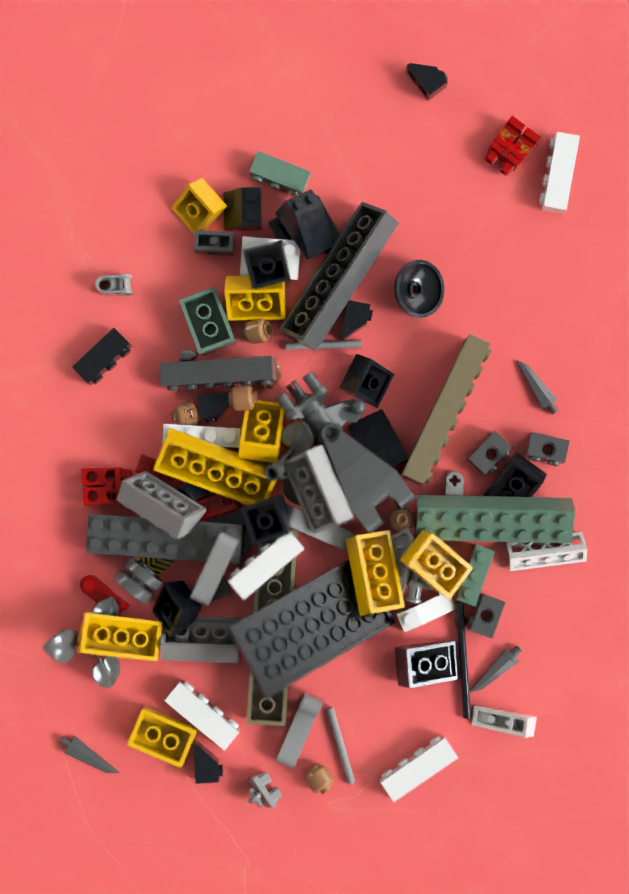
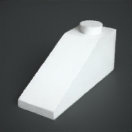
M439 594L421 602V604L418 603L398 611L396 615L403 631L406 632L455 610L456 606L452 597L448 599Z
M474 706L471 725L517 736L531 737L534 736L537 717Z

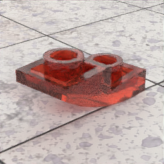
M141 454L134 472L142 473L147 471L172 486L174 477L154 471L156 459Z

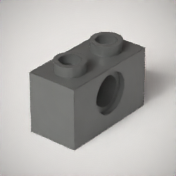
M195 230L194 251L196 254L234 256V233Z
M494 431L467 460L482 475L486 473L490 475L498 467L496 463L500 459L503 461L511 453L509 449L512 446ZM488 449H492L495 452L493 460L486 457Z
M531 432L528 436L524 456H529L531 461L540 462L542 459L547 460L549 465L559 466V463L563 464L566 461L570 440ZM544 445L550 446L551 453L549 455H545L542 452Z
M481 593L474 615L471 614L467 622L469 630L493 639L506 602ZM483 610L490 612L489 619H481L480 614Z

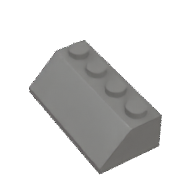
M323 445L283 462L313 534L353 518Z
M147 471L124 480L117 501L126 508L133 510L140 517L147 519L155 527L161 528L176 539L189 534L206 511L205 507Z
M197 617L195 622L172 638L168 636L162 627L160 641L161 660L238 663L239 649L227 628L241 621V618Z

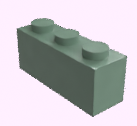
M260 151L257 152L249 171L252 180L258 183L266 182L275 190H286L287 194L293 197L305 192L311 178L310 171Z
M474 544L468 560V564L473 569L459 586L455 597L456 600L476 607L495 551Z

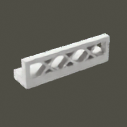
M572 533V540L579 539L580 544L577 545L560 543L559 547H553L550 545L551 543L506 542L510 571L586 562L587 546L583 533ZM538 544L542 546V548L535 550L531 548V546ZM511 547H520L523 550L513 553Z

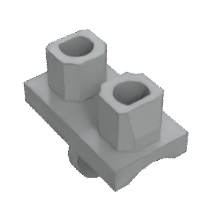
M267 772L248 779L254 789L250 788L248 790L251 797L247 801L250 804L256 802L258 807H260L264 802L267 808H273L277 805L276 801H278L282 794L277 787L272 788L269 792L267 791L265 785L272 781Z

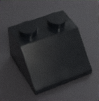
M243 187L224 192V203L227 205L224 210V230H262L261 187Z
M283 240L243 250L253 289L291 280Z
M356 354L339 388L378 408L394 373L374 360Z
M283 494L252 503L240 509L253 546L290 534L289 511Z
M184 580L164 583L152 609L158 621L162 622V627L170 638L195 622L202 608L199 602L190 598L192 592Z

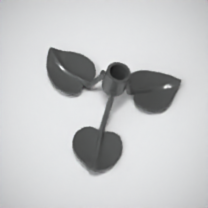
M304 421L293 422L284 429L282 442L290 447L279 461L273 463L264 462L268 464L265 469V476L268 480L288 479L283 485V493L289 501L300 505V502L288 475H284L285 466L283 461L293 449L298 453L311 449L313 435Z
M109 596L98 602L91 613L119 617L118 604L113 596ZM74 630L60 631L50 638L42 649L55 661L66 663L75 655L79 632ZM90 654L99 661L92 668L93 679L98 685L104 688H111L120 673L119 660L112 656H105L102 660L98 655Z

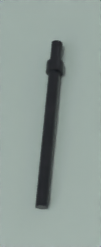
M456 602L457 617L455 618V626H457L463 718L469 719L471 718L465 634L467 620L464 617L463 602Z

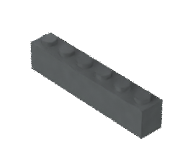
M273 356L160 363V382L162 387L167 388V391H178L179 387H185L186 390H196L197 386H204V389H214L215 385H222L224 388L234 387V384L253 386V383L259 382L260 385H272V382L277 381V358Z

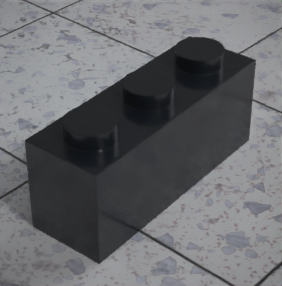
M113 328L73 366V369L89 385L93 383L96 385L102 380V375L107 370L111 371L117 365L116 361L119 358H125L131 352L130 348L132 345Z

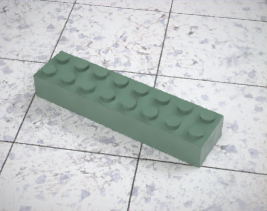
M417 495L415 533L417 537L422 530L433 533L441 541L571 543L575 507L572 498Z

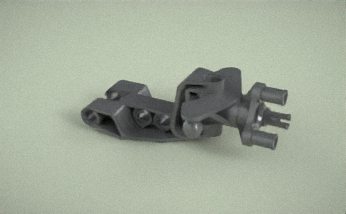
M311 371L302 378L311 389V394L305 393L297 381L294 380L291 383L295 390L291 384H288L286 388L296 399V405L293 404L286 392L280 394L275 400L286 412L285 416L288 420L302 419L307 423L313 435L312 447L319 443L323 445L330 463L335 468L350 509L370 534L385 523L375 509L377 505L390 497L396 506L402 510L414 501L416 497L395 469L343 432L341 426L346 421L357 423L365 412L366 405L364 401L359 398H353L325 406L323 401L328 389L319 382ZM293 449L288 458L291 459L301 453Z

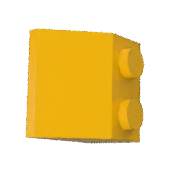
M201 178L188 184L171 209L195 235V230L203 231L221 215L227 205L206 181Z

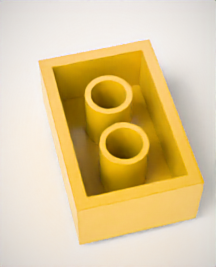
M249 275L226 276L224 291L228 320H285V282L253 289Z
M258 400V403H255L252 410L245 411L238 458L271 463L277 461L284 410L279 403Z
M422 530L399 560L438 594L448 599L452 597L473 569L433 533Z
M144 706L127 745L182 768L198 728L148 706Z

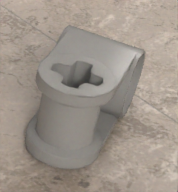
M130 274L100 276L96 280V288L104 296L133 295V291H131L132 275ZM109 282L110 287L107 290L100 289L101 283Z
M451 471L446 474L443 495L464 496V480L460 473ZM453 475H455V477L459 479L458 482H455V485H453L452 482H449V479H452Z

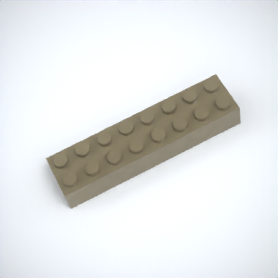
M472 334L467 336L401 476L420 485L430 481L433 472L430 470L433 465L438 464L441 458L439 451L441 448L446 447L450 439L447 436L449 430H454L458 422L456 416L462 413L467 402L464 399L466 396L471 395L475 384L472 382L474 379L479 378L483 367L480 365L488 359L492 351L489 349L491 343Z

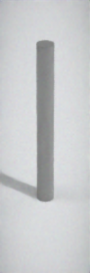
M362 340L322 341L318 349L362 348ZM298 342L285 343L286 350L310 349Z
M334 707L327 708L326 711L347 783H355Z

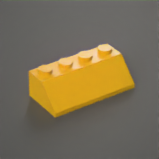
M390 530L357 535L345 539L360 616L404 608Z
M85 613L78 633L76 652L157 661L162 622Z

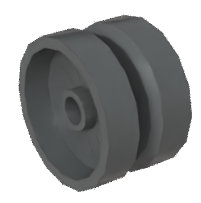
M130 556L125 562V567L128 571L120 569L113 578L128 593L142 603L147 604L153 596L149 588L158 590L164 582L149 566Z

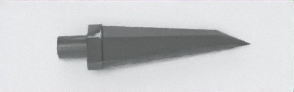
M188 349L182 350L179 360L180 362L193 361L198 357V353Z
M516 360L541 409L543 410L547 407L552 415L559 411L554 404L557 398L527 364Z
M518 646L511 652L506 648L469 692L482 690L512 666L516 665L519 662L516 657L522 650Z
M63 736L59 742L67 747L64 752L66 755L105 773H120L80 741L79 738L74 737L71 741Z

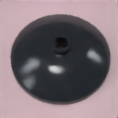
M414 260L406 263L399 270L395 279L394 292L398 305L406 314L416 318H423L432 315L438 310L444 298L445 287L441 273L432 263L425 260Z

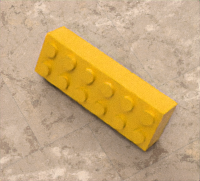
M170 427L154 466V471L247 505L269 498L276 482L268 480L265 476L267 463L238 458L239 453Z

